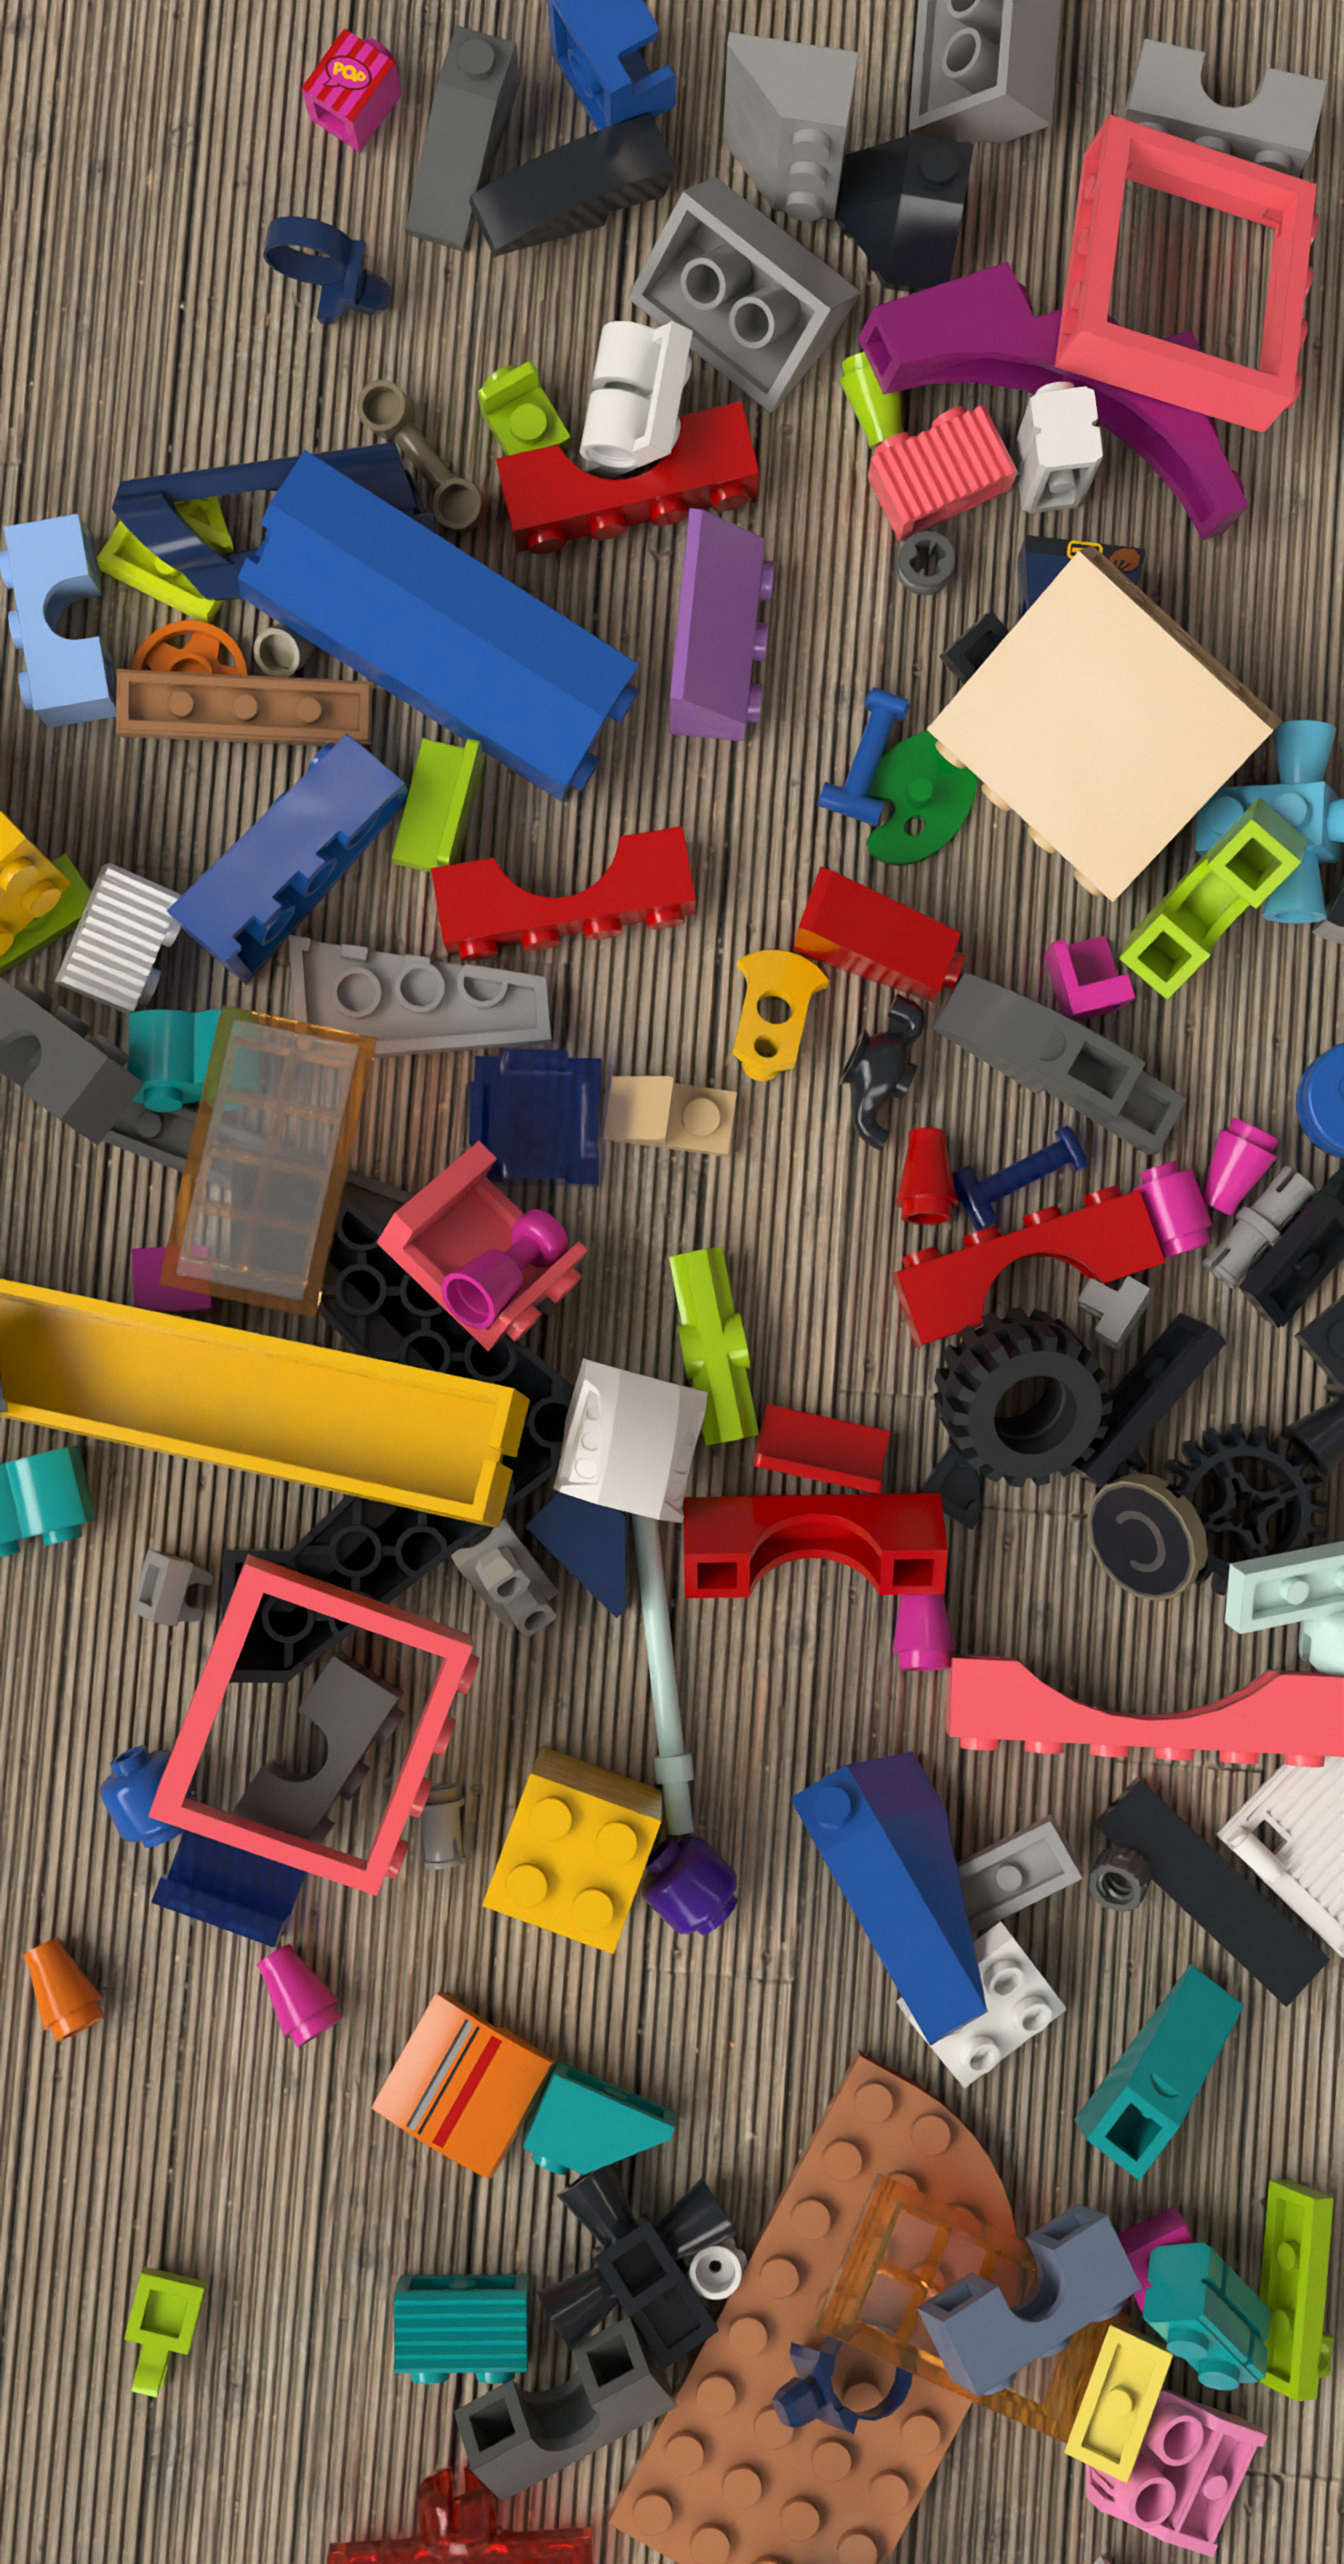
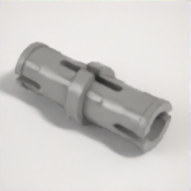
M1284 1166L1260 1198L1250 1208L1244 1206L1235 1216L1239 1220L1213 1252L1203 1260V1266L1221 1282L1225 1279L1224 1283L1228 1287L1234 1289L1237 1286L1238 1281L1245 1275L1252 1264L1263 1254L1268 1246L1272 1248L1281 1237L1280 1233L1287 1226L1288 1222L1317 1192L1314 1186L1301 1174L1296 1172L1293 1176L1294 1171L1292 1168Z

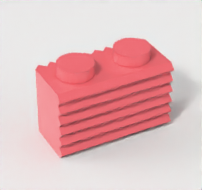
M979 405L974 410L968 411L964 406L954 407L938 416L932 422V428L929 431H923L918 436L910 437L908 432L898 433L883 441L875 449L876 454L871 457L868 480L899 542L1012 489L1018 471L985 405Z

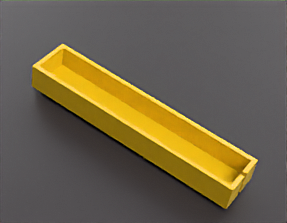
M0 1279V1371L9 1411L0 1413V1417L494 1528L500 1527L513 1473L512 1469L501 1463L503 1455L517 1456L530 1399L514 1388Z

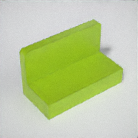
M467 738L465 748L422 739L391 858L394 864L431 873V868L459 863L485 763L481 741Z

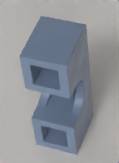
M1076 2204L1025 2237L1036 2260L1037 2279L1034 2289L1028 2298L1014 2307L1007 2305L999 2286L972 2272L917 2307L951 2381L977 2397L982 2394L989 2395L1002 2391L1014 2382L1018 2370L1036 2358H1047L1061 2352L1071 2342L1070 2336L1090 2322H1101L1115 2316L1123 2309L1124 2300L1142 2289L1108 2215L1081 2204Z

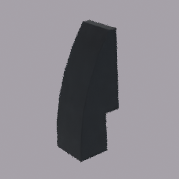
M650 113L588 134L527 162L473 193L469 204L493 256L496 257L602 227L607 220L609 212L664 197L677 168Z

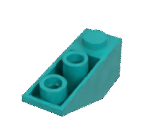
M1190 1964L1074 2119L1086 2140L1140 2181L1182 2124L1244 2005Z

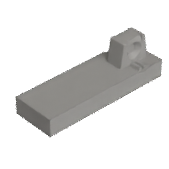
M1052 1814L956 1863L972 1934L1083 1879L1084 1870Z

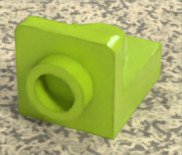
M527 361L517 368L515 365H508L498 369L487 378L484 387L479 389L478 398L481 415L506 456L552 445H558L563 452L572 447L571 436L541 388L539 374L532 361Z

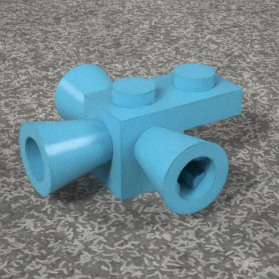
M1314 720L1282 722L1272 732L1280 784L1221 787L1197 812L1195 851L1202 857L1259 797L1308 839L1302 862L1266 898L1262 918L1269 921L1300 924L1319 922L1327 918L1319 864L1340 863L1341 842H1344V798L1341 799L1325 781L1323 782L1337 730L1330 723Z

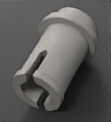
M456 1784L431 1785L427 1801L421 1813L425 1851L424 1867L426 1869L453 1868L456 1865L466 1863L459 1807L465 1805V1798L458 1795Z

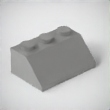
M919 0L908 131L914 135L932 138L1005 143L1051 126L1061 0Z
M729 32L726 60L724 144L773 210L786 212L790 217L800 221H816L820 218L834 220L846 152L859 52Z
M714 177L682 192L627 298L661 326L673 321L693 330L690 349L771 413L776 410L831 344L861 292L719 178Z

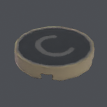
M1135 1472L1116 1478L1108 1483L1091 1500L1087 1516L1089 1543L1105 1572L1118 1586L1134 1596L1153 1601L1177 1597L1197 1580L1199 1571L1205 1567L1208 1557L1205 1529L1194 1506L1184 1495L1177 1498L1171 1491L1165 1488L1170 1484L1157 1476Z

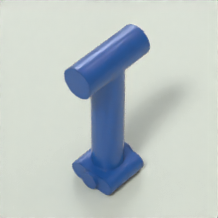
M873 687L872 691H868L864 705H867L866 710L871 711L844 788L825 781L817 806L875 827L877 826L884 802L870 798L867 795L894 721L901 722L902 718L906 719L910 708L908 699Z

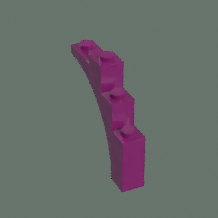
M1009 262L873 308L858 340L883 395L927 384L981 383L1024 390L1035 394L1040 387L1054 382H1070L1074 384L1075 388L1087 386V388L1095 392L1098 414L1096 423L1114 433L1151 465L1178 497L1202 540L1224 533L1248 507L1244 497L1242 480L1231 469L1218 442L1216 425L1210 416L1055 367L1062 309L1034 318L1030 295L1025 286L1017 282ZM1108 314L1107 322L1119 326L1118 322ZM1191 329L1162 339L1205 353L1203 350H1200Z

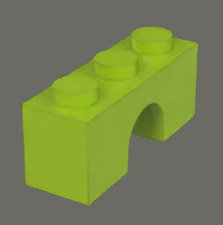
M1259 797L1129 934L1119 959L1168 1000L1211 956L1215 944L1232 922L1250 905L1257 909L1302 862L1308 839Z

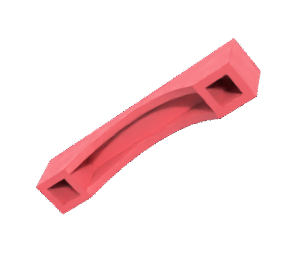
M950 1654V1668L947 1670L945 1731L949 1737H960V1748L970 1750H999V1739L1025 1741L1024 1751L1043 1754L1064 1753V1743L1090 1744L1089 1754L1104 1757H1128L1129 1746L1154 1747V1757L1166 1760H1194V1749L1220 1751L1219 1761L1228 1763L1258 1764L1259 1753L1285 1754L1284 1764L1324 1767L1325 1756L1344 1757V1677L1322 1672L1268 1669L1244 1688L1211 1704L1175 1713L1132 1714L1101 1709L1067 1697L1039 1680L1020 1662L1010 1656Z

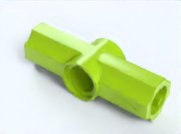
M722 1247L701 1249L669 1257V1263L681 1324H677L687 1380H693L694 1388L708 1392L706 1411L701 1425V1435L704 1437L705 1446L758 1436L759 1432L746 1369H750L748 1348L740 1312L735 1313L731 1282Z

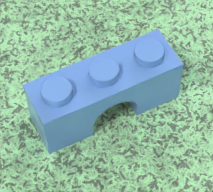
M79 514L5 526L4 533L7 550L0 551V571L6 588H14L17 610L9 611L8 620L15 647L18 650L24 649L27 671L19 672L18 681L25 708L27 710H34L48 728L116 717L117 682L113 658L99 636L70 640L58 635L59 619L63 611L70 604L80 599L102 596L93 537Z

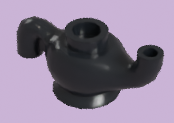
M899 994L895 996L887 1014V1017L892 1019V1025L889 1030L870 1037L866 1029H863L853 1047L839 1081V1085L850 1084L852 1123L858 1136L869 1146L881 1151L887 1140L889 1130L882 1128L877 1123V1111L889 1100L891 1095L901 1100L906 1095L918 1065L907 1061L909 1049L923 1033L926 1024L924 1010L916 1002Z

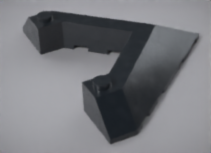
M232 1158L229 1288L238 1293H300L360 1356L514 1388L530 1399L517 1456L503 1455L501 1463L513 1470L503 1513L558 1471L565 1420L574 1392V1386L525 1345L521 1344L518 1340L514 1342L508 1335H505L492 1349L487 1351L376 1243L384 1229L324 1182L299 1159ZM346 1495L293 1548L231 1547L223 1550L222 1620L248 1554L388 1604L487 1526ZM263 1593L229 1683H287L358 1628V1626Z

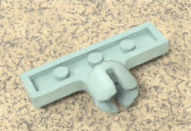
M1344 1541L1230 1563L1225 1623L1237 1633L1243 1634L1300 1622L1298 1648L1299 1656L1302 1660H1308L1318 1672L1344 1676Z

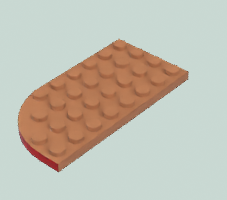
M857 2051L749 2251L747 2264L742 2271L739 2286L728 2298L723 2300L713 2318L719 2331L699 2344L673 2393L677 2407L662 2414L609 2511L608 2524L678 2564H879L884 2556L890 2558L976 2396L951 2381L917 2307L971 2272L999 2286L1009 2307H1014L1018 2287L1019 2254L1017 2232L1011 2206L1002 2181L988 2153L973 2131L955 2111L936 2095L863 2052ZM856 2317L886 2323L900 2332L910 2348L914 2367L910 2390L904 2402L891 2415L876 2421L858 2419L854 2434L825 2424L819 2419H815L801 2427H788L781 2423L772 2404V2399L780 2387L792 2378L798 2377L790 2357L791 2342L820 2351L827 2335L841 2322ZM868 2325L854 2330L842 2342L835 2357L834 2372L831 2376L833 2390L842 2405L853 2412H863L875 2408L887 2397L895 2381L897 2361L894 2347L883 2330L875 2325Z

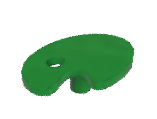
M923 731L899 742L882 757L867 795L876 800L888 801L894 806V814L891 819L872 831L865 842L868 853L876 860L887 865L905 866L918 863L933 856L950 842L959 831L969 814L975 798L978 777L967 766L961 769L948 762L935 746L938 739L929 731ZM912 818H920L925 824L924 830L915 836L908 835L904 829L907 821Z

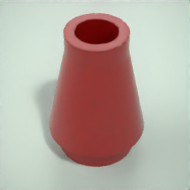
M917 1128L908 1133V1149L895 1200V1205L901 1208V1220L906 1223L915 1225H940L948 1223L952 1220V1209L959 1205L946 1146L947 1133L944 1130Z

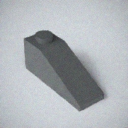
M456 25L436 85L405 226L407 235L465 252L476 219L469 200L473 193L487 185L520 84L516 43Z

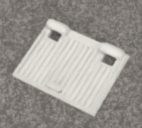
M1325 1756L1324 1767L1291 1766L1283 1762L1215 1835L1245 1861L1263 1882L1344 1959V1757ZM1263 1820L1284 1839L1273 1853L1252 1833Z

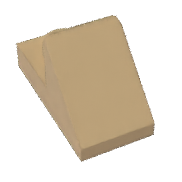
M612 1076L603 1140L728 1157L737 1092L674 1083L673 1076Z

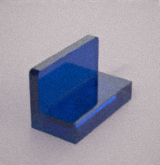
M185 1830L171 1868L160 1877L151 1903L275 1947L284 1936L307 1872Z

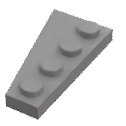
M288 935L297 1060L301 1064L552 1044L547 978L544 976L471 964L463 966L433 961L428 957L410 954L402 956L372 951L367 947L343 943L342 945L312 941L311 938Z

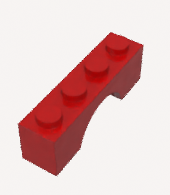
M742 401L681 415L679 437L671 450V454L665 456L659 464L649 471L628 479L612 480L590 475L574 465L558 445L497 458L496 463L516 551L530 550L533 554H547L563 548L567 543L566 541L591 535V538L594 540H607L622 535L627 531L628 526L652 521V524L656 526L675 524L688 516L689 508L705 509L712 507L714 511L726 512L744 506L748 503L749 498L758 495L760 473Z
M683 826L620 836L614 859L605 874L588 889L566 897H543L523 890L504 874L494 858L431 868L443 944L448 955L460 954V960L462 961L491 958L498 954L497 947L522 943L523 950L547 949L560 944L559 936L583 932L587 940L607 939L622 934V926L642 922H647L648 929L652 930L671 928L685 922L684 915L695 914L696 900Z
M1114 1185L1083 1196L1084 1209L1062 1216L1058 1205L1051 1206L1023 1216L1024 1229L1002 1236L998 1225L962 1237L965 1249L941 1256L938 1245L902 1257L905 1269L896 1271L891 1275L915 1348L957 1334L968 1325L971 1328L982 1325L981 1317L983 1316L984 1303L992 1282L1007 1265L1016 1260L1027 1257L1054 1258L1077 1269L1088 1281L1092 1278L1102 1284L1165 1263L1141 1191L1137 1190L1122 1195L1119 1185Z
M941 1493L684 1497L685 1598L750 1597L756 1584L770 1570L786 1562L806 1558L829 1559L852 1567L870 1581L879 1595L944 1594L948 1547Z

